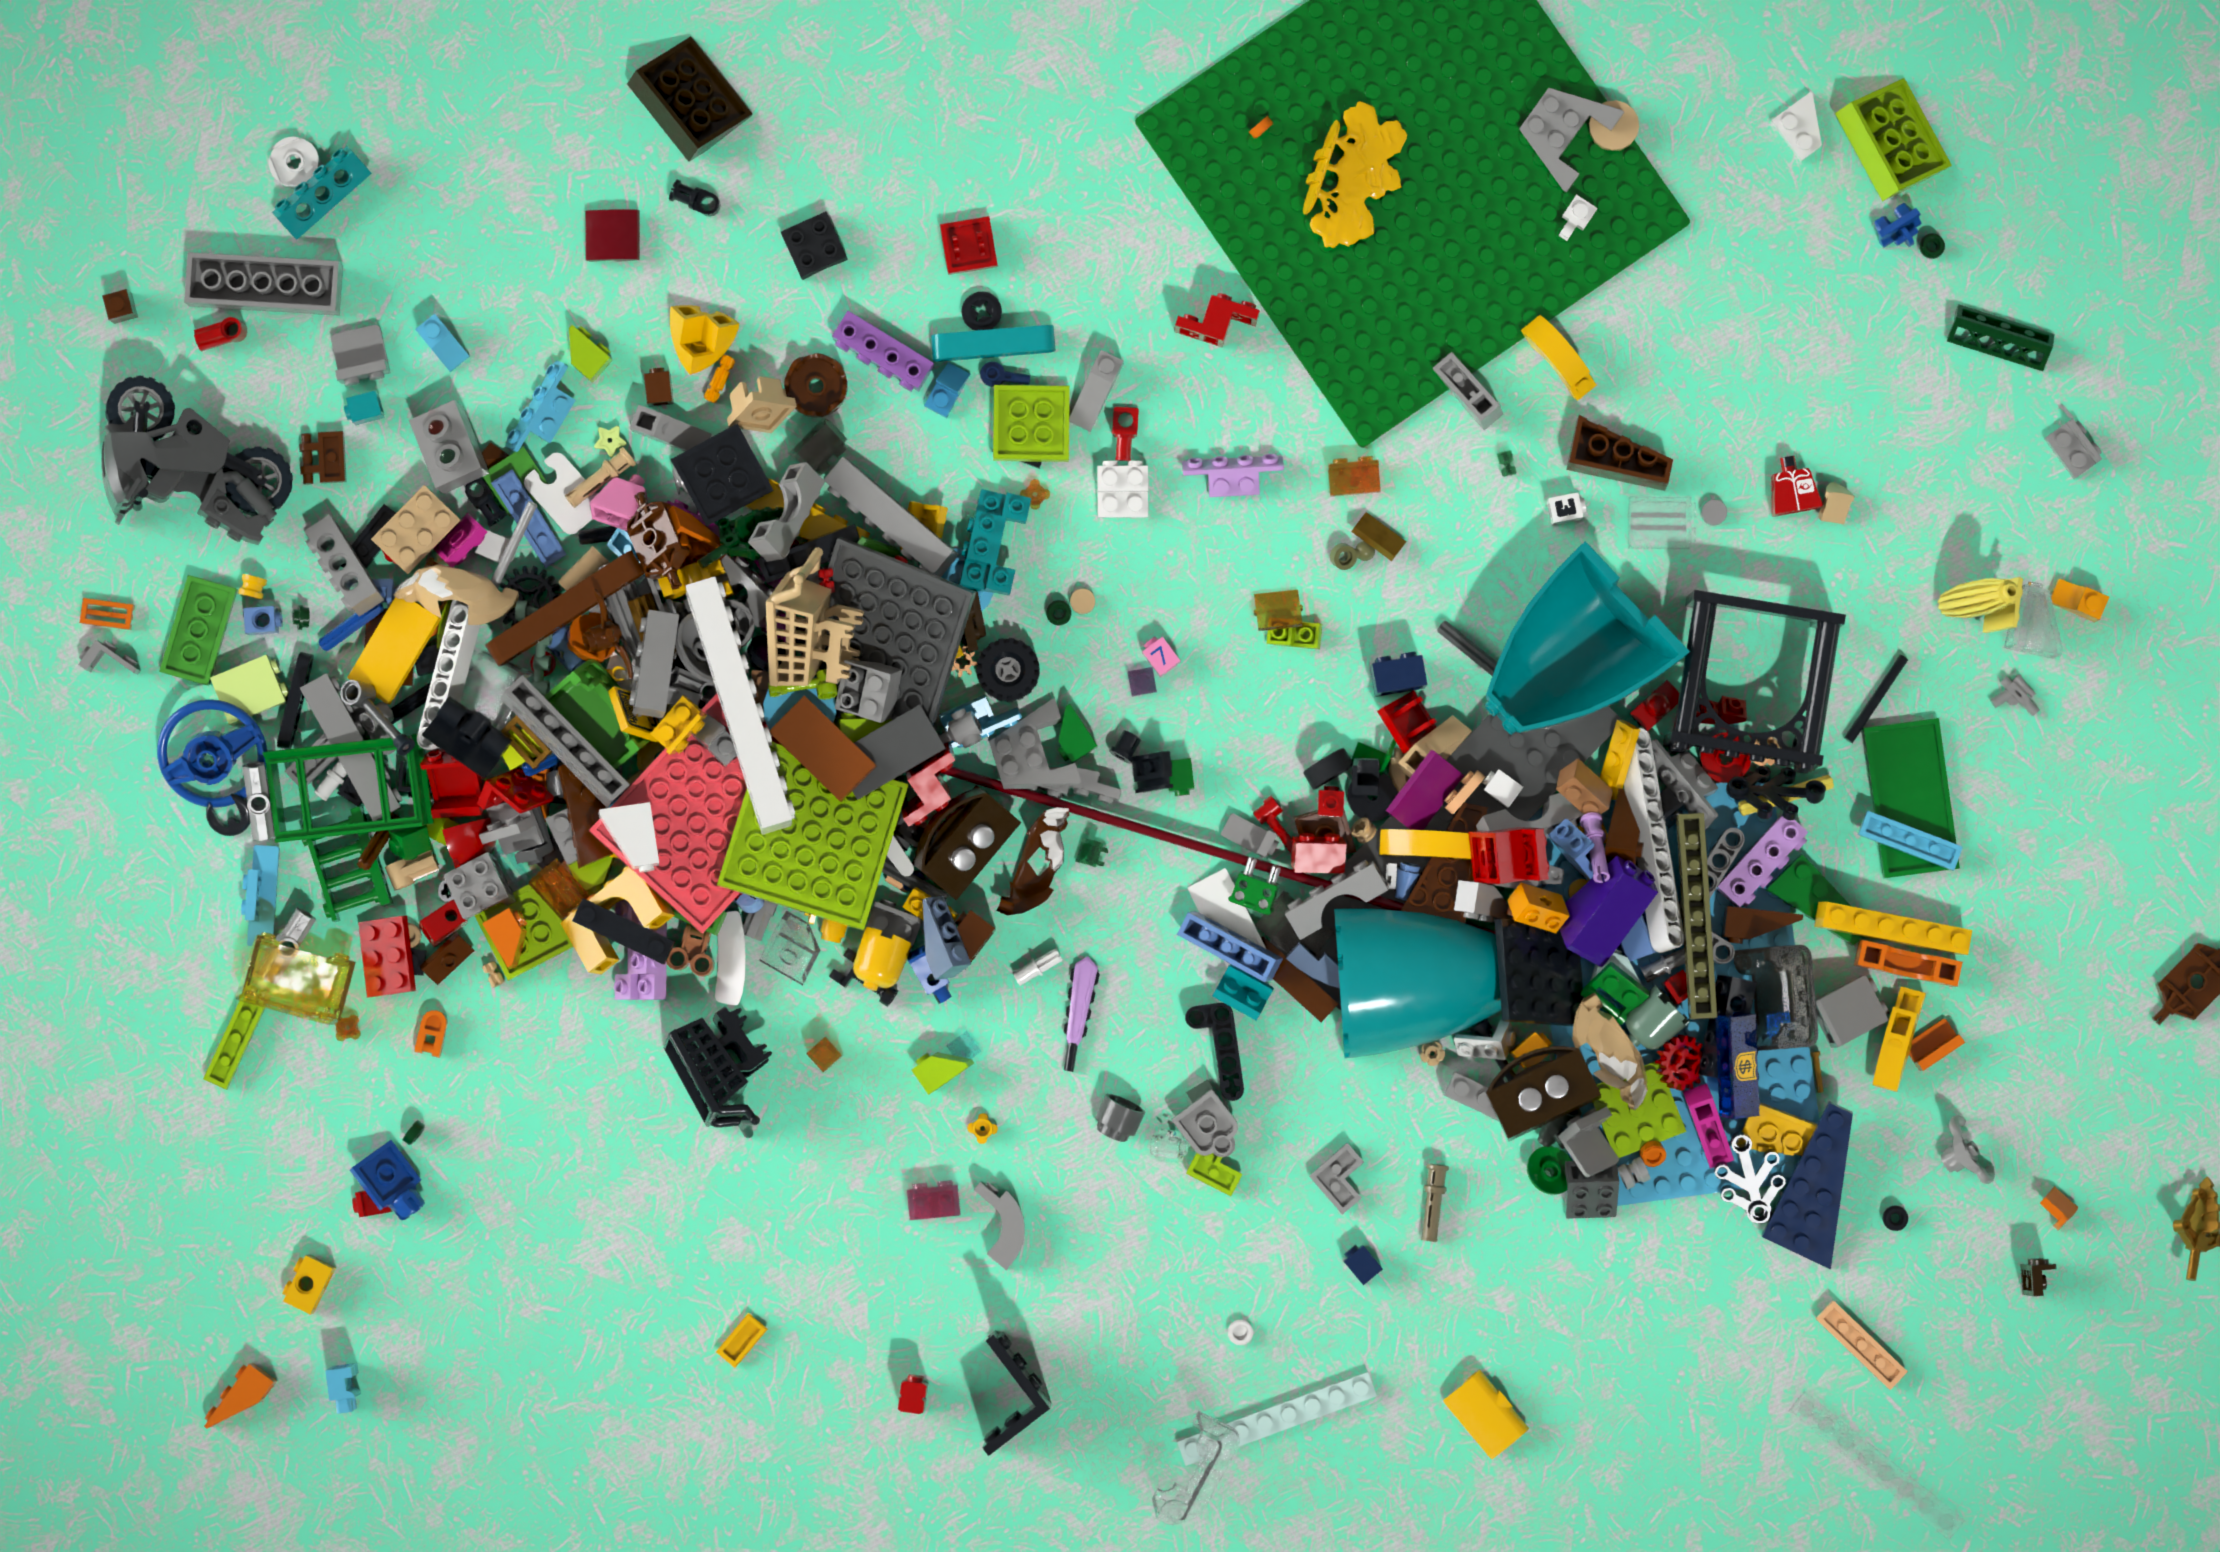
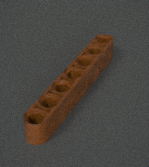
M632 550L626 552L489 641L485 645L498 667L507 664L599 604L594 594L595 589L598 590L605 600L642 576L644 572L641 564Z

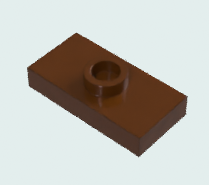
M455 932L419 967L432 981L439 985L475 950Z

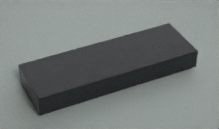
M383 504L351 545L365 569L368 568L381 551V548L371 539L396 514L385 504Z

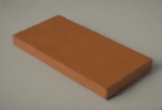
M805 695L769 730L770 734L840 802L877 767Z

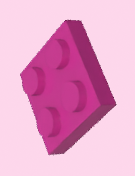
M467 513L433 550L450 567H454L466 559L467 553L473 547H477L482 543L487 531Z

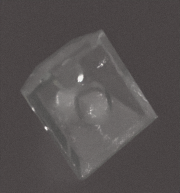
M786 911L775 927L759 961L803 986L821 950L809 923Z

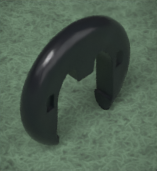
M232 793L231 797L240 812L241 820H237L233 816L228 818L229 825H225L218 818L211 802H209L206 809L208 824L215 832L224 836L239 835L250 825L247 802L242 797Z

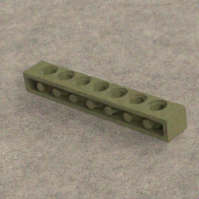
M1704 813L1678 814L1676 816L1689 1020L1717 1018Z

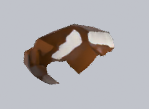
M1056 807L1044 810L1028 830L1026 835L1029 836L1013 883L1010 882V897L1001 896L1000 904L996 911L1007 916L1022 914L1039 906L1050 897L1054 889L1049 886L1055 873L1064 863V845L1060 833L1068 825L1069 808ZM1039 847L1045 851V860L1050 861L1049 867L1040 876L1035 873L1028 863V860Z

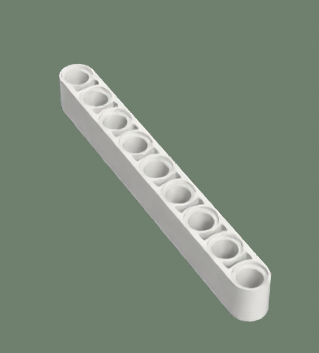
M1639 728L1640 733L1626 775L1624 789L1640 830V842L1644 843L1642 858L1637 857V866L1643 871L1648 870L1652 873L1658 890L1657 895L1645 910L1650 942L1656 952L1663 953L1683 945L1684 931L1666 825L1662 817L1664 814L1651 738L1644 728Z

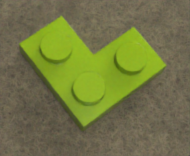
M1196 1153L1186 1174L1229 1196H1232L1242 1176V1173L1220 1163L1223 1157H1218L1213 1153L1205 1156Z

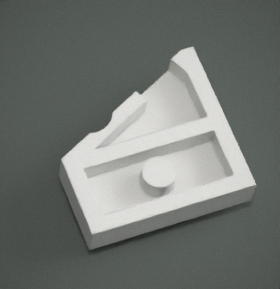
M1811 92L1771 121L1800 162L1822 146L1814 98Z

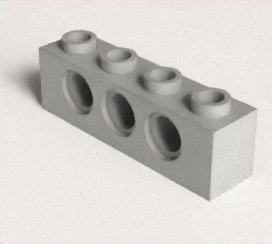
M330 514L304 530L309 538L305 542L313 554L317 552L321 557L317 560L325 573L329 571L332 575L329 581L337 592L341 590L344 597L341 601L349 612L354 610L358 616H361L384 601L383 596L338 523ZM334 544L331 550L326 551L330 545ZM346 563L342 570H338L342 564ZM358 582V585L350 590V587Z

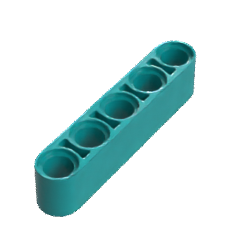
M1053 325L931 335L932 358L935 362L1042 354L1056 351Z

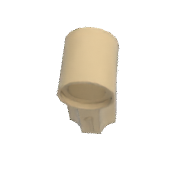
M432 850L418 855L415 859H402L385 867L394 891L415 883V880L440 870Z

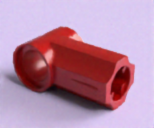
M227 317L222 322L194 330L195 341L201 352L231 342H241L247 336L246 325L233 317ZM232 324H237L239 328L237 334L230 336L229 327Z

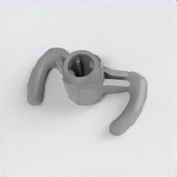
M1959 1115L1952 1116L1949 1120V1129L1953 1135V1146L1945 1149L1941 1155L1944 1166L1949 1172H1958L1966 1168L1977 1174L1982 1183L1990 1184L1995 1178L1994 1167L1988 1165L1984 1169L1977 1163V1155L1980 1154L1977 1145L1973 1141L1963 1140L1960 1126H1964L1966 1120Z

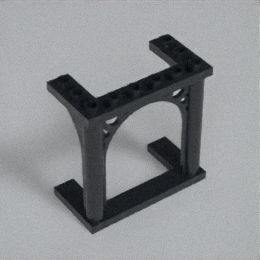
M1700 590L1692 591L1686 597L1685 607L1693 608L1687 649L1690 652L1685 656L1673 730L1664 736L1663 746H1669L1668 751L1683 753V751L1689 750L1694 746L1699 747V752L1714 754V750L1724 751V756L1739 758V755L1742 754L1750 756L1749 760L1764 762L1765 758L1775 760V765L1794 767L1793 771L1808 774V772L1815 771L1823 763L1824 755H1820L1839 630L1845 624L1846 614ZM1717 606L1809 621L1810 627L1816 628L1807 690L1803 704L1796 715L1782 727L1764 733L1741 731L1724 722L1712 708L1707 696L1705 680ZM1699 705L1705 706L1707 712L1696 717L1697 712H1701ZM1704 719H1714L1715 727L1711 732L1704 734L1699 731V724ZM1798 721L1803 722L1800 728L1803 729V734L1794 727ZM1719 729H1725L1728 732L1726 738H1724V735H1719L1716 738L1713 737L1718 733ZM1784 731H1790L1795 735L1797 745L1794 748L1787 747L1782 740V733ZM1745 735L1750 736V742L1744 741ZM1769 737L1776 738L1780 748H1777L1774 743L1769 745L1767 739Z

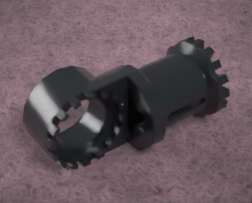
M676 179V182L673 184L674 188H671L673 192L671 191L669 195L670 201L677 200L687 204L690 209L709 217L719 212L721 204L716 195L698 187L694 189L682 184L681 180ZM706 198H713L715 200V208L711 211H705L702 208V202Z
M476 479L467 483L465 486L466 496L477 510L480 509L486 517L489 527L499 522L498 519L502 520L508 514L506 510L502 511L494 500V494L483 480ZM479 483L483 486L484 492L482 496L475 498L471 496L470 488L472 485ZM488 506H490V508L493 510L494 514H492V512L489 510Z

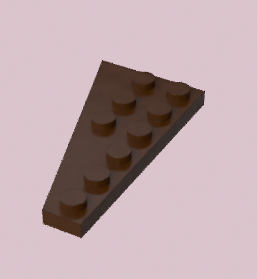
M1463 803L1457 810L1446 832L1469 833L1471 831H1478L1476 825L1487 814L1488 807ZM1431 857L1401 911L1425 913L1465 923L1464 912L1455 911L1454 906L1458 881L1473 882L1472 860Z

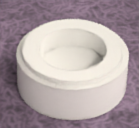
M1235 1320L1229 1325L1228 1337L1236 1345H1245L1253 1337V1328L1245 1320Z

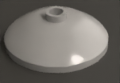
M690 613L678 623L675 642L678 656L686 669L695 677L708 683H714L693 615Z

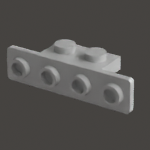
M1657 739L1652 740L1657 775L1680 803L1684 802L1689 814L1704 813L1705 829H1707L1718 817V813L1705 798L1714 794L1718 786L1688 750L1671 757Z

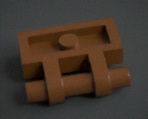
M318 432V442L312 443L310 433L301 434L302 444H299V452H302L303 466H300V474L303 475V484H313V474H320L321 484L347 482L344 432ZM314 451L319 452V465H313L312 452Z

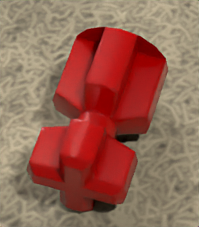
M819 569L818 577L823 578L819 585L831 589V593H834V581L829 580L833 576V569Z

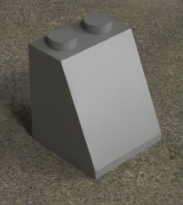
M1862 975L1808 1002L1831 1048L1840 1047L1889 1021L1887 1017L1890 1014L1883 1000L1879 1002L1875 994L1878 989L1872 978L1868 979L1866 975Z

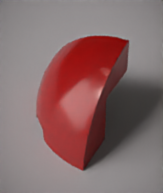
M490 818L442 829L455 869L487 852L493 853L497 840L482 844L479 834L488 830L487 825L491 824Z

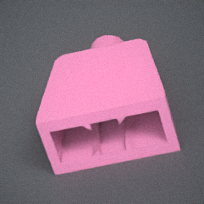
M633 474L628 481L617 477L613 478L590 502L592 519L627 531V522L637 513L636 510L639 508L634 496L638 492H644L647 499L646 489L643 487L645 484L644 479L637 474Z

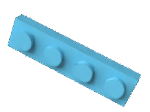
M1866 811L1858 833L1859 836L1952 871L1955 870L1963 848L1955 843L1870 811Z

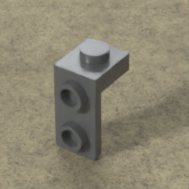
M540 806L532 810L544 838V843L515 853L517 864L528 862V865L540 863L543 861L542 857L554 851Z

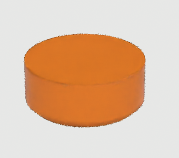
M1267 115L1249 133L1253 138H1258L1273 125V121Z
M1658 1141L1645 1143L1639 1152L1644 1164L1648 1167H1656L1666 1159V1151Z

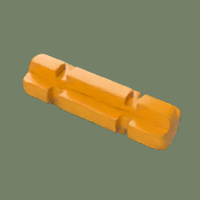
M728 355L722 356L720 367H717L709 384L710 389L707 388L704 394V398L707 401L717 402L720 396L719 391L723 390L730 375L729 370H732L735 364L734 358Z

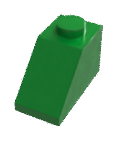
M1068 704L1065 707L1058 740L1061 747L1057 750L1065 762L1070 760L1073 764L1098 748L1071 704Z

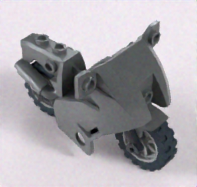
M141 375L134 378L128 377L124 381L119 382L111 391L106 403L105 416L108 420V425L104 427L107 435H105V441H103L101 457L102 479L106 496L113 513L118 516L115 523L119 525L132 508L135 511H140L143 507L142 499L145 497L158 503H164L174 491L191 492L201 501L197 514L206 518V524L215 529H218L220 526L227 530V536L234 541L240 542L242 539L245 542L259 545L264 537L260 534L264 526L268 527L274 521L273 518L277 515L275 510L281 508L292 490L293 475L290 472L288 462L283 460L284 457L279 453L273 452V449H264L261 446H255L251 449L246 448L234 456L227 452L230 440L191 408L184 409L178 422L171 425L175 415V404L170 391L168 392L165 389L166 386L161 382L158 383L152 377L144 378ZM144 393L141 402L136 401L132 394ZM147 395L151 396L156 403L150 404L146 401ZM128 397L133 407L122 406V403ZM159 407L158 418L148 413V411ZM121 411L131 412V417L125 421ZM148 418L155 422L147 427ZM174 431L171 437L161 439L166 433ZM251 464H261V467L258 469ZM265 466H268L274 473L265 476L263 474ZM276 478V489L267 484V480ZM263 488L269 490L272 494L269 497H265L262 494ZM243 513L248 514L251 517L246 518V516Z

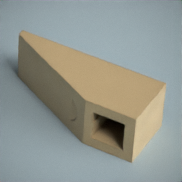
M1452 715L1415 743L1398 764L1403 773L1410 778L1431 749L1447 760L1472 730Z

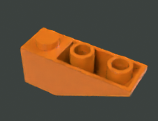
M250 1363L248 1366L243 1365L235 1375V1378L238 1380L233 1387L228 1385L221 1394L222 1402L217 1408L213 1406L205 1416L207 1423L204 1427L206 1429L262 1402L278 1380L254 1363Z

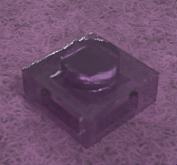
M1152 667L1128 671L1132 697L1157 693Z

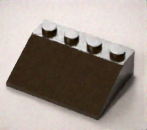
M691 36L637 69L627 83L688 162L706 152L753 115Z

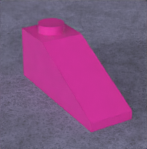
M1707 1083L1684 1091L1683 1094L1710 1169L1714 1168L1719 1162L1728 1163L1734 1161Z

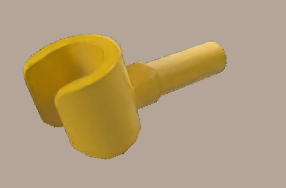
M616 666L613 669H605L615 681L622 682L625 680L615 677L617 670L626 671L623 667Z

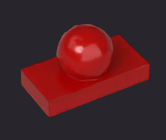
M1666 680L1638 705L1630 715L1648 732L1678 704L1679 692Z

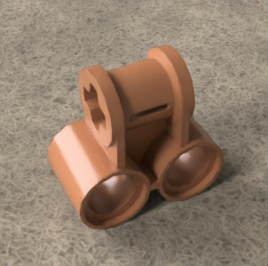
M687 923L682 938L681 948H672L667 959V965L674 970L681 971L687 968L690 963L694 974L702 977L710 975L715 968V963L711 956L705 954L710 942L711 933L705 931L701 934L696 928L691 927V924ZM692 935L698 936V937H701L702 939L700 940V939L692 938L691 936H692ZM675 952H682L685 957L684 963L680 966H675L671 961V957ZM700 958H706L709 961V968L705 972H699L696 968V962Z

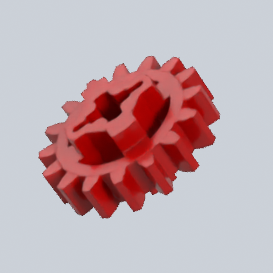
M1678 1035V1037L1671 1038L1670 1043H1664V1050L1657 1051L1661 1058L1655 1060V1063L1660 1065V1068L1656 1070V1074L1663 1075L1660 1081L1667 1083L1668 1088L1684 1091L1685 1088L1693 1089V1083L1699 1084L1701 1082L1698 1075L1699 1063L1703 1052L1700 1049L1703 1044L1696 1042V1038L1685 1035Z

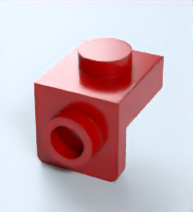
M1324 786V790H1319L1318 815L1342 817L1345 791H1339V787Z

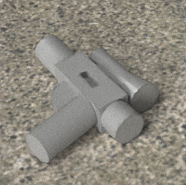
M2020 674L2012 681L2006 676L2000 682L2005 690L1990 699L1995 708L2007 701L2010 705L2019 703L2032 716L2040 710L2027 696L2028 694L2032 698L2036 693L2025 683Z

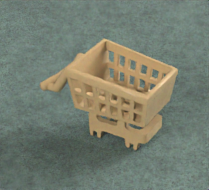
M819 547L812 551L803 566L786 573L766 601L770 686H808L824 662L827 664L826 682L838 684L841 679H848L851 675L843 671H848L851 668V665L844 663V661H860L858 658L852 657H858L860 651L850 647V639L854 636L851 630L855 628V625L863 623V619L856 616H863L864 611L843 605H835L829 608L831 589L806 580L810 574L820 569L823 550ZM776 609L786 611V617L776 616ZM796 614L805 616L806 618L797 617ZM837 616L839 620L831 619L828 617ZM777 622L786 624V630L777 629ZM796 626L806 629L805 631L796 630ZM777 635L785 636L786 643L778 642ZM796 639L805 640V644L796 643ZM825 645L829 646L828 650H825ZM778 648L786 649V655L778 654ZM796 650L803 651V656H796ZM778 660H779V661H782V663L780 664L779 667H778Z

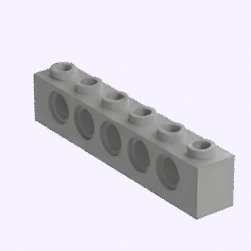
M523 675L504 691L501 700L607 808L627 790L630 784Z

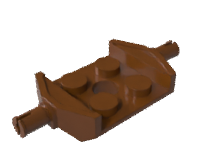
M638 492L634 498L639 508L636 510L637 513L627 522V532L643 572L647 578L654 580L668 577L671 588L673 590L679 589L682 583L677 575V570H679L684 562L689 549L681 545L667 509H670L671 505L662 501L648 504L645 493ZM654 533L655 539L653 543L650 545L652 534Z
M2196 943L2190 952L2160 982L2155 984L2163 1004V1008L2152 1017L2156 1024L2160 1026L2169 1015L2173 1014L2189 1020H2195L2220 994V948L2214 949L2207 945ZM2195 974L2203 978V985L2199 989L2193 988L2190 983L2191 977Z

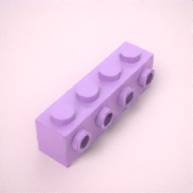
M1781 814L1720 881L1716 889L1735 907H1741L1742 905L1747 907L1756 897L1753 894L1759 886L1764 888L1773 879L1770 874L1777 867L1781 870L1790 860L1787 855L1793 849L1798 851L1806 843L1807 839L1804 837L1808 831L1797 821L1786 820Z

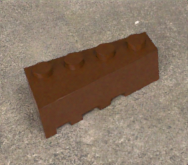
M1581 415L1578 416L1566 470L1658 490H1666L1673 459L1644 445L1641 446L1634 443L1623 435L1620 436L1607 430L1608 428L1590 422Z

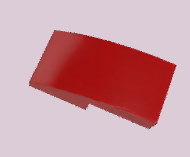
M1723 695L1719 702L1709 700L1714 711L1727 724L1746 722V700ZM1699 705L1701 712H1697L1696 717L1707 712L1705 706ZM1706 718L1701 723L1715 724V720Z

